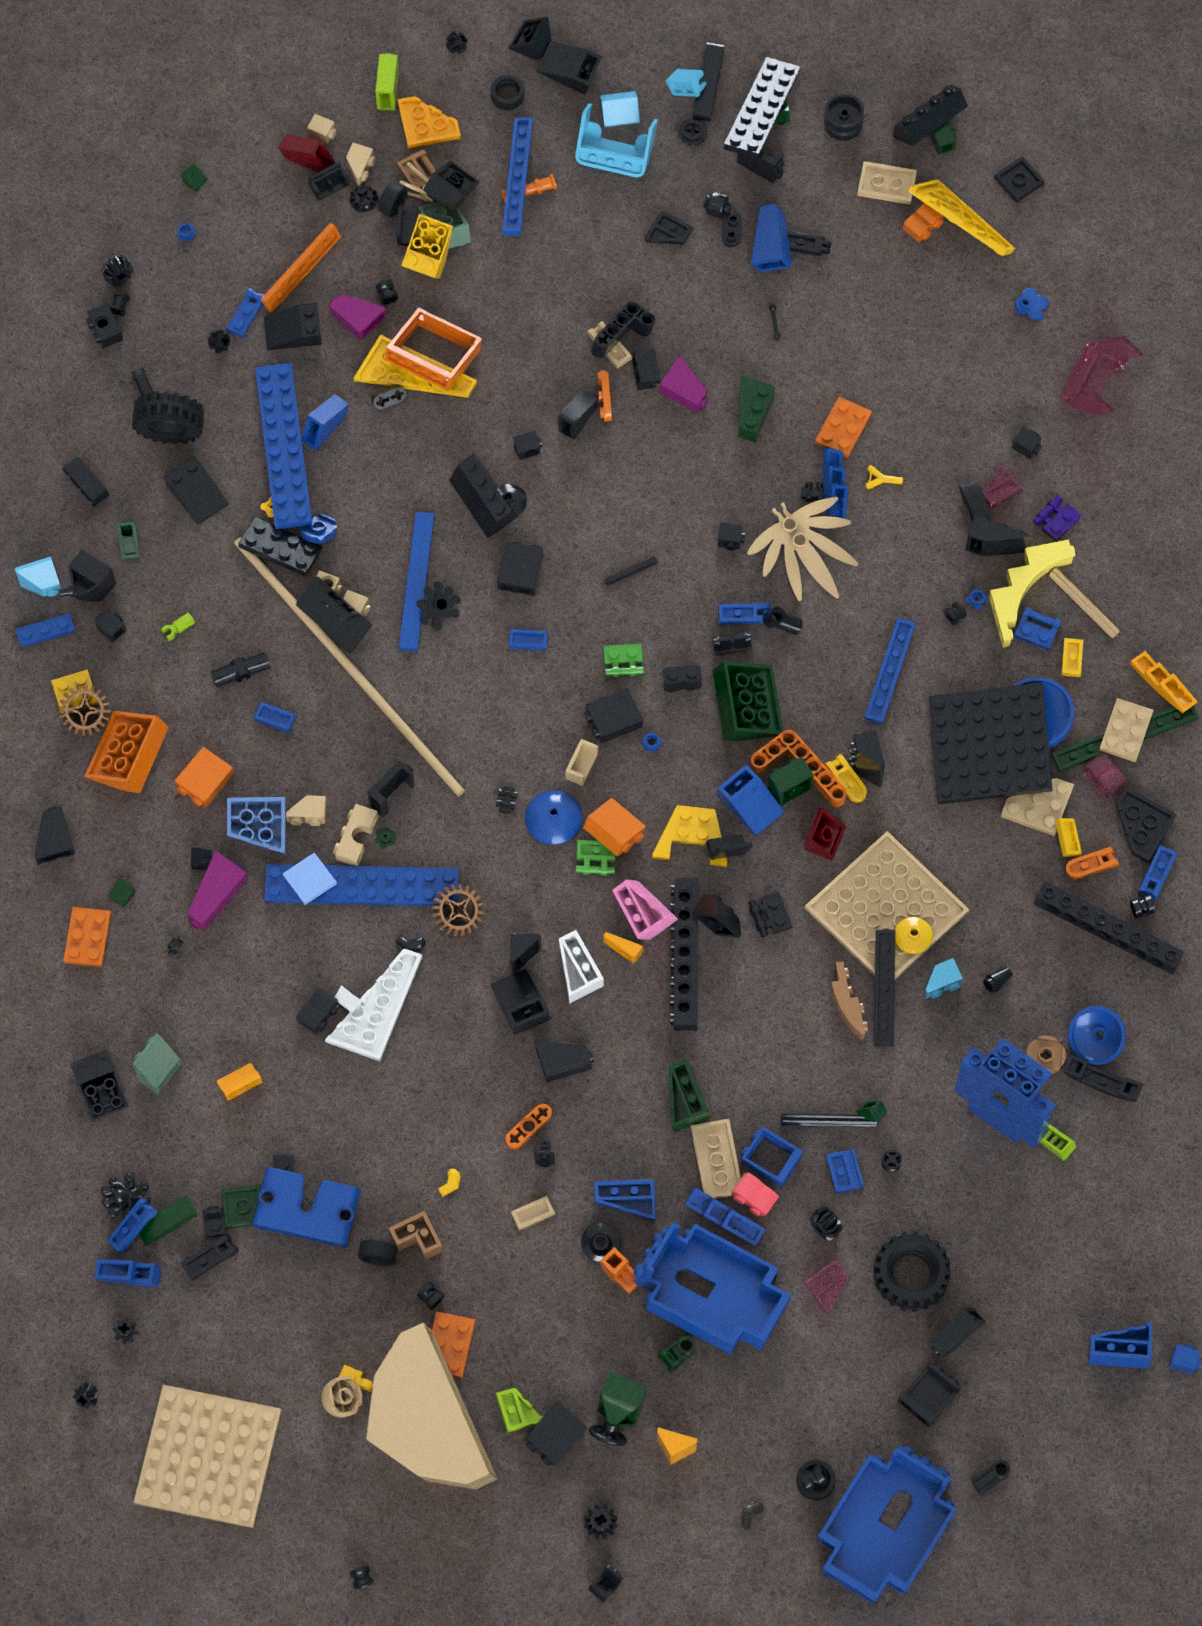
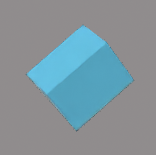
M635 91L600 95L604 127L640 123L638 97Z

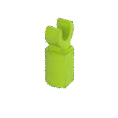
M188 612L172 622V625H165L161 630L163 634L167 631L171 632L167 636V640L171 641L177 633L180 634L195 624V621Z

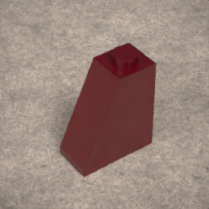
M286 134L278 147L286 159L316 172H320L335 164L334 159L320 139Z

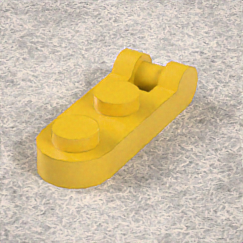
M842 754L836 756V759L832 762L828 761L824 765L844 786L847 797L852 802L860 803L866 798L867 789ZM841 766L842 769L838 771L836 767Z

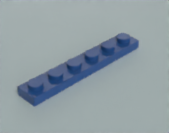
M897 618L864 720L883 724L916 623Z

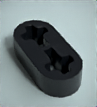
M395 384L375 392L371 397V402L375 408L382 410L404 401L406 391L401 385ZM397 390L399 391V396H398V397L395 396V394H396L395 391H397ZM379 397H382V403H381V404L378 403V401H379L378 398H379Z

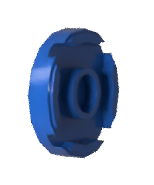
M318 514V517H313L312 515V525L300 526L302 538L311 543L327 542L337 534L336 521L324 514Z

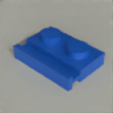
M854 1148L826 1155L836 1194L864 1188Z

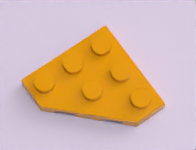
M416 96L397 99L408 149L461 139L458 122L455 118L444 115L442 111L432 105L428 106Z

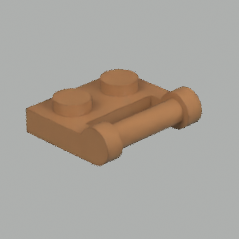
M420 150L397 162V167L407 182L420 189L427 183L407 166V162L412 164L429 180L430 177L426 176L417 162L422 161L431 176L436 171L428 159V154L425 150Z

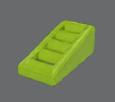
M1049 1124V1131L1040 1143L1061 1160L1065 1161L1076 1148L1075 1142ZM1054 1134L1055 1136L1048 1142L1047 1139ZM1061 1139L1060 1143L1057 1146H1054L1057 1140Z

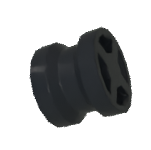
M957 601L952 604L951 608H946L943 611L945 617L952 625H956L960 619H964L967 616L966 610Z
M891 1149L886 1151L881 1162L883 1169L887 1172L899 1170L902 1156L897 1150Z
M369 1566L350 1571V1576L354 1579V1589L367 1587L374 1583L373 1579L369 1576Z

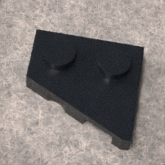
M661 211L644 241L684 245L692 233L693 227Z

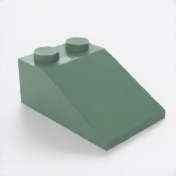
M438 201L418 207L420 214L453 226L449 249L471 243L469 224L458 207L453 211L446 210Z

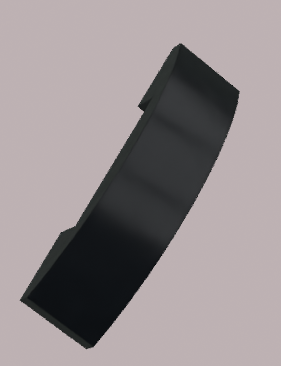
M1071 1054L1063 1070L1064 1074L1084 1085L1107 1095L1131 1102L1137 1101L1144 1085L1128 1077L1123 1079L1091 1066L1088 1061Z

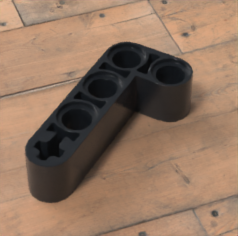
M635 302L626 303L595 337L591 347L592 355L597 358L605 357L630 329L641 336L650 335L656 321L655 316Z

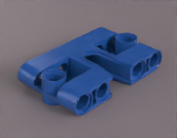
M267 1167L252 1226L332 1246L341 1245L342 1248H347L361 1189L323 1180L315 1195L312 1209L305 1212L301 1209L303 1201V1175ZM264 1195H271L273 1200L269 1203L262 1200ZM344 1212L349 1213L351 1216L347 1221H343L340 1218V1215Z

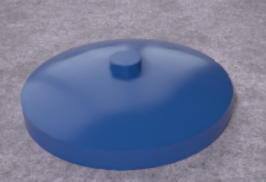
M1043 677L1021 680L1013 686L1043 683L1049 748L1060 743L1073 726L1075 710L1072 698L1068 691L1054 680Z

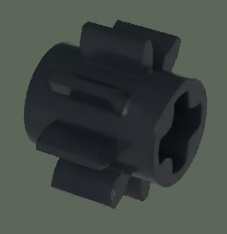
M454 31L446 38V47L451 53L457 52L459 55L467 48L468 40L461 32L457 34Z
M223 330L211 332V336L208 339L210 349H215V353L228 351L227 347L231 343L229 334H223Z
M127 1318L122 1322L117 1320V1328H112L113 1332L118 1333L114 1337L117 1341L121 1338L123 1344L127 1340L134 1342L132 1337L138 1334V1331L133 1329L136 1326L135 1322L130 1324ZM127 1327L129 1331H126L125 1334H122V1331H124Z
M85 1382L83 1386L78 1385L74 1390L76 1393L73 1398L80 1407L88 1409L90 1404L95 1406L100 1393L97 1392V1388L93 1384Z

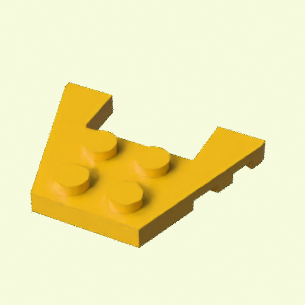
M677 805L653 852L652 859L670 860L672 842L706 846L708 839L721 838L715 809ZM710 858V865L727 867V859L711 860Z

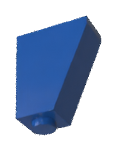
M334 394L311 412L307 418L302 442L316 451L345 418L349 403Z

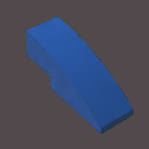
M98 1259L94 1279L158 1288L162 1268L156 1264L136 1263L132 1260Z

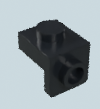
M608 1565L603 1573L590 1585L588 1590L604 1603L617 1590L623 1577L617 1570Z

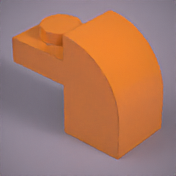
M615 1247L600 1260L603 1271L628 1295L638 1286L634 1283L636 1275L633 1274L634 1270L629 1266V1261Z

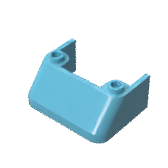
M588 104L582 113L575 154L577 162L593 168L632 177H641L646 171L653 149L658 119H654L648 135H640L636 139L634 146L601 138L602 129L600 125L589 121L592 104Z

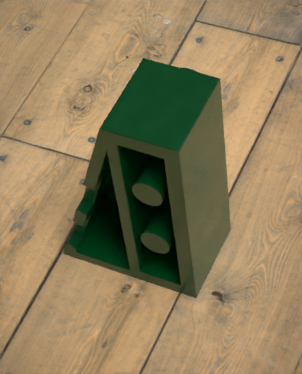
M741 375L738 437L756 443L775 397V386Z
M686 1059L669 1066L671 1128L673 1131L683 1130L690 1127V1125H695L711 1118L688 1060Z

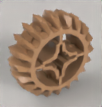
M84 684V690H81L80 685H77V692L70 688L69 690L72 695L64 694L68 698L67 701L60 700V703L65 704V708L59 707V710L65 711V714H61L59 717H66L67 720L63 721L62 724L66 725L69 722L71 724L67 728L69 731L73 727L76 728L74 734H77L79 729H81L82 736H85V730H88L89 734L92 735V728H95L97 732L100 731L97 727L98 724L105 727V724L101 722L102 719L109 720V717L104 716V713H110V710H105L104 706H109L110 703H103L102 700L107 697L106 695L101 698L98 696L102 692L100 689L97 693L93 692L95 686H92L91 690L88 691L87 684ZM82 694V702L79 706H69L76 696ZM88 695L98 700L100 708L89 706ZM84 700H86V705H88L90 710H95L87 712L85 720H83V715H81L82 712L74 710L83 708ZM69 712H75L81 716V726L72 721ZM90 714H100L95 723L87 726V718Z
M454 884L450 885L451 891L444 887L443 891L445 894L442 892L437 893L441 899H433L438 906H431V909L437 910V913H433L432 917L438 916L439 918L434 923H442L439 930L447 927L445 932L447 935L453 930V936H457L459 930L460 935L464 936V929L471 933L472 929L470 926L475 929L478 927L474 921H482L481 918L477 917V914H484L483 911H478V908L483 907V903L477 904L476 902L481 897H473L476 893L475 890L469 894V886H466L463 891L462 884H458L457 890ZM453 894H459L465 898L456 903L448 897ZM444 902L449 908V914L446 919L442 911ZM468 902H470L472 906L471 918L466 912V906ZM462 905V910H459L462 911V913L453 915V908ZM457 917L464 920L466 924L454 926L450 922Z

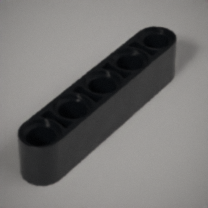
M706 43L701 68L704 75L699 80L700 85L702 82H706V86L695 99L693 119L711 121L725 44Z

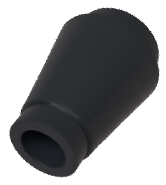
M1005 967L987 975L983 980V984L989 992H998L1013 974L1008 967Z

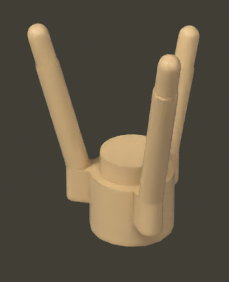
M407 162V166L426 183L429 181L412 164ZM404 181L399 182L420 193L416 194L408 191L407 195L426 202H433L434 199L429 198L426 192L423 191L425 185L420 189Z

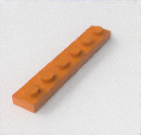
M330 223L261 298L267 311L273 313L341 238L334 224Z

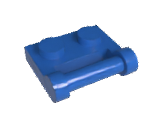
M1026 606L1014 637L1049 651L1062 620L1042 615ZM1028 617L1050 625L1052 629L1049 630L1028 622Z

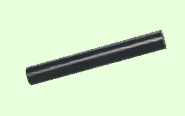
M654 556L604 579L607 586L657 564V559Z

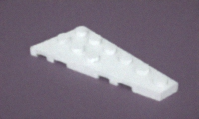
M403 949L384 974L376 980L371 989H368L361 997L362 1003L336 1026V1029L325 1039V1042L380 1061L422 960V955Z

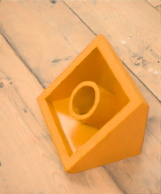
M658 1428L657 1441L670 1465L696 1452L698 1439Z

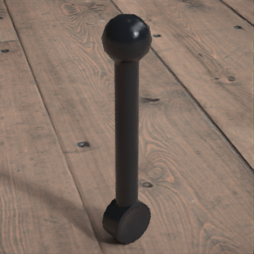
M772 304L769 309L772 312L775 331L774 339L778 340L781 338V334L778 332L776 306Z

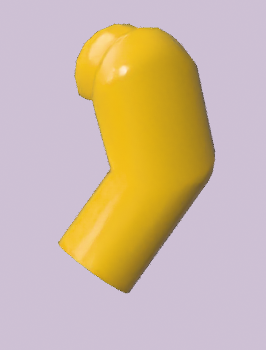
M456 1169L448 1171L447 1184L438 1188L442 1197L459 1187L461 1176L460 1172Z

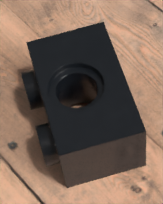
M107 303L87 311L88 318L86 322L89 329H94L95 333L93 336L97 344L100 343L102 348H106L123 341L122 333Z

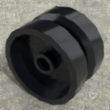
M839 94L829 99L826 104L824 118L826 132L832 138L841 141L854 139L860 134L864 119L862 102L851 94Z

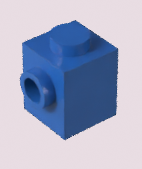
M1177 1344L1169 1367L1193 1375L1195 1369L1199 1370L1201 1365L1200 1351L1191 1345L1182 1346Z

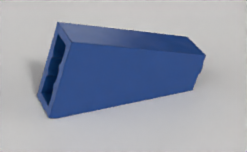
M776 204L760 206L751 264L759 272L790 268L792 265L785 213Z

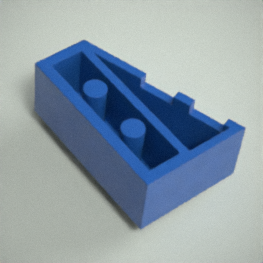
M1152 1322L1146 1323L1143 1326L1128 1327L1117 1332L1114 1330L1092 1335L1088 1345V1364L1149 1369L1152 1359Z

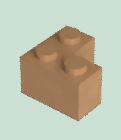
M425 1211L389 1228L390 1236L398 1252L414 1244H417L424 1260L443 1252L442 1244Z

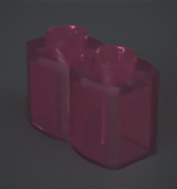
M1104 752L1085 764V777L1089 781L1093 780L1097 785V791L1101 795L1109 798L1126 786V778Z

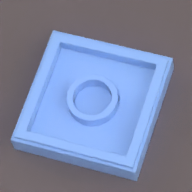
M315 853L283 873V877L304 905L337 884Z

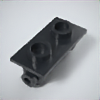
M749 632L712 637L715 655L752 650V638Z
M542 1139L539 1142V1151H534L535 1164H539L540 1167H550L551 1164H555L554 1151H551L550 1141Z

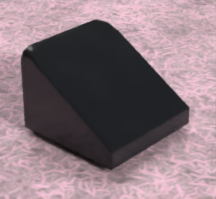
M191 848L192 870H207L212 860V851Z

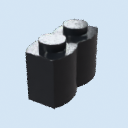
M687 665L682 668L672 666L663 669L664 691L677 692L682 689L697 690L701 688V667L698 665Z
M318 987L296 1016L297 1022L315 1034L318 1031L322 1032L328 1024L326 1020L330 1015L334 1016L339 1010L338 999L321 987Z

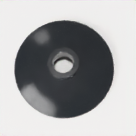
M514 484L498 486L505 497H512L508 502L516 514H521L527 505V496L524 490Z
M593 1224L584 1231L581 1237L582 1251L592 1261L600 1262L614 1247L618 1251L620 1250L621 1240L619 1233L609 1224ZM602 1241L605 1245L600 1248L597 1246V1243Z

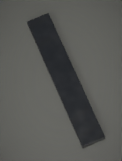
M876 930L874 1046L894 1047L895 930Z

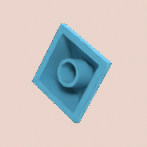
M51 557L15 568L20 586L43 597H52L57 595L61 589Z

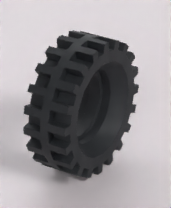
M155 391L153 394L145 393L144 397L139 396L138 400L135 399L132 429L136 430L138 435L143 434L145 439L151 438L153 442L162 441L165 444L167 442H172L173 444L182 442L187 444L188 441L194 442L196 438L199 439L201 437L205 409L202 404H197L196 399L190 400L189 396H180L176 392L175 394H169L168 391H164V393Z
M913 1231V1234L902 1232L901 1236L896 1237L894 1235L888 1243L885 1242L882 1245V1249L880 1252L878 1251L873 1276L876 1288L881 1292V1297L887 1299L891 1306L901 1307L900 1310L903 1311L905 1309H912V1312H915L920 1308L925 1310L931 1304L935 1305L939 1298L945 1294L951 1275L950 1258L946 1256L947 1251L945 1248L942 1249L939 1246V1241L929 1239L928 1234L921 1236L918 1235V1232ZM915 1255L922 1258L928 1264L930 1279L924 1287L917 1290H908L896 1282L893 1269L895 1263L900 1258Z

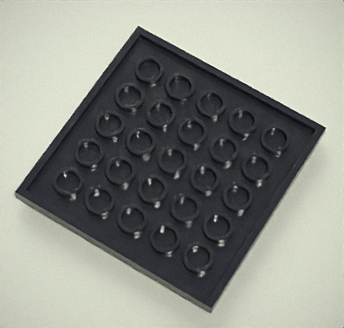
M1043 683L929 696L938 804L1053 791Z

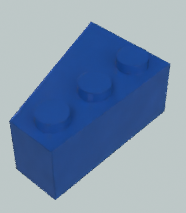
M654 1180L594 1181L596 1205L655 1222Z

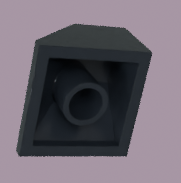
M541 17L525 20L509 49L534 60L542 59L550 41L552 42L549 19Z

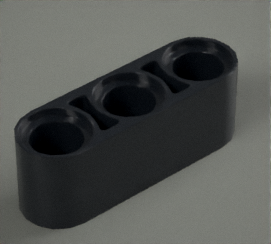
M79 457L74 458L62 467L64 473L70 476L69 479L78 489H81L80 492L89 502L92 501L94 507L109 496L104 485Z

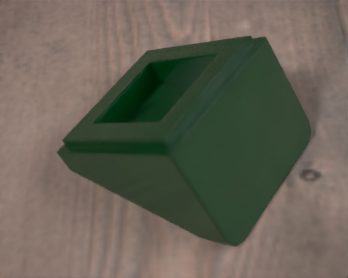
M194 164L181 174L182 182L194 191H197L208 180Z
M119 878L108 897L124 907L136 892L131 885Z
M869 1101L856 1111L858 1115L872 1122H878L887 1114L882 1101Z

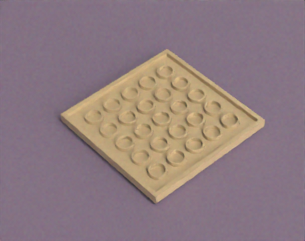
M888 831L805 905V909L874 976L876 930H895L902 920L909 917H917L930 925L933 932V940L930 945L932 947L969 912V909ZM916 931L910 932L912 936L917 935ZM896 945L895 980L926 951L920 954H908L900 950Z
M163 1385L134 1504L254 1528L282 1410L271 1406Z

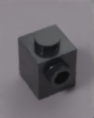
M1022 427L1013 440L1012 449L1031 459L1033 455L1037 456L1040 452L1042 438L1036 432Z
M720 522L717 547H725L726 550L730 551L740 549V543L745 541V532H742V525Z
M110 610L101 613L95 621L97 629L112 643L126 632L122 618L117 613L113 614Z

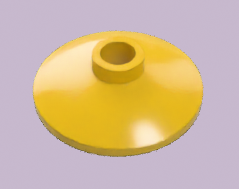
M909 917L902 920L895 928L896 945L905 953H923L932 943V929L923 919ZM916 931L917 935L912 936L910 932Z

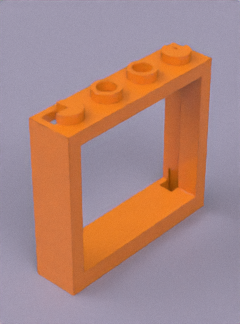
M418 308L386 347L385 361L449 391L480 352L482 338ZM418 326L468 349V352L451 373L401 349Z

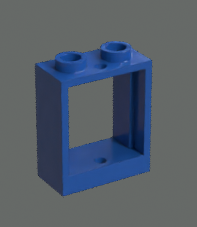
M762 1127L760 1131L756 1130L751 1138L753 1142L750 1147L746 1146L740 1155L742 1157L741 1164L782 1189L801 1160L803 1151L765 1127ZM763 1139L791 1155L777 1177L750 1160Z

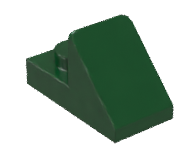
M135 520L116 522L121 560L140 557Z

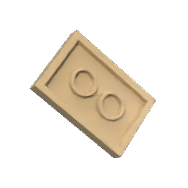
M864 161L857 196L911 205L912 194L908 190L912 185H915L917 170Z
M1117 698L1099 751L1136 762L1153 709Z

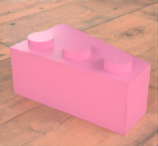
M625 880L612 890L638 939L651 940L678 920L639 881Z

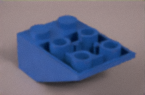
M747 765L743 766L718 787L717 797L755 836L784 813V810L761 779Z

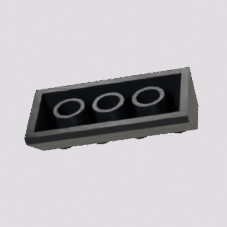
M949 85L944 87L943 91L937 95L930 97L929 101L918 106L915 111L904 116L901 121L896 123L892 134L893 137L914 146L968 107L961 88Z
M472 454L458 464L449 481L487 538H489L516 519L518 515L477 456Z

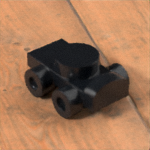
M806 482L805 487H801V499H805L806 502L824 499L823 482H817L816 487H813L812 482Z
M504 786L503 789L498 790V796L501 797V800H496V807H499V812L510 814L511 809L515 810L516 802H513V799H517L518 792L513 787Z

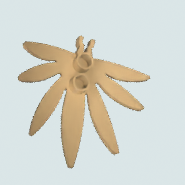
M838 497L815 501L798 509L793 514L786 510L784 502L781 503L780 506L783 509L782 513L785 518L773 508L771 511L778 517L779 522L765 530L753 542L747 552L748 555H753L764 549L773 540L763 565V577H766L773 568L778 558L780 547L783 544L787 576L799 602L802 600V586L794 550H796L800 560L817 583L836 599L839 598V594L832 576L809 541L834 559L848 565L858 566V562L844 549L828 538L809 529V527L832 529L850 525L851 521L843 518L830 516L810 517L830 508L837 502Z

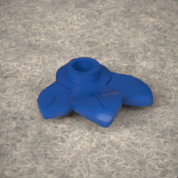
M1027 288L1016 299L1015 309L1020 314H1027L1032 319L1041 320L1043 319L1041 310L1047 308L1050 302L1046 297L1037 295L1035 288Z

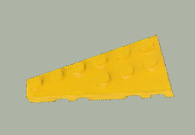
M939 179L912 185L908 190L909 193L945 216L950 222L955 223L992 248L997 254L1005 256L1014 251L1015 248Z
M383 335L379 336L354 376V381L383 386L398 384L404 389L469 398L477 385L476 379L462 374L453 387L447 391L385 361L386 347L392 340ZM404 345L401 347V349L450 373L454 370Z

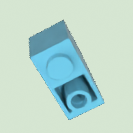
M953 958L935 965L925 990L924 996L926 999L929 997L935 999L941 996L942 992L947 990L950 992L955 991L962 985L963 978Z

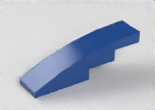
M826 448L823 451L824 499L838 497L837 502L826 510V515L846 519L848 486H844L846 469L842 468L843 451Z
M696 1187L692 1189L684 1203L754 1246L757 1245L765 1231V1228Z

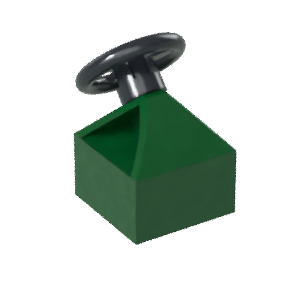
M609 1372L601 1390L597 1412L605 1421L603 1426H590V1435L609 1445H626L627 1438L618 1431L619 1427L635 1426L644 1405L647 1386Z

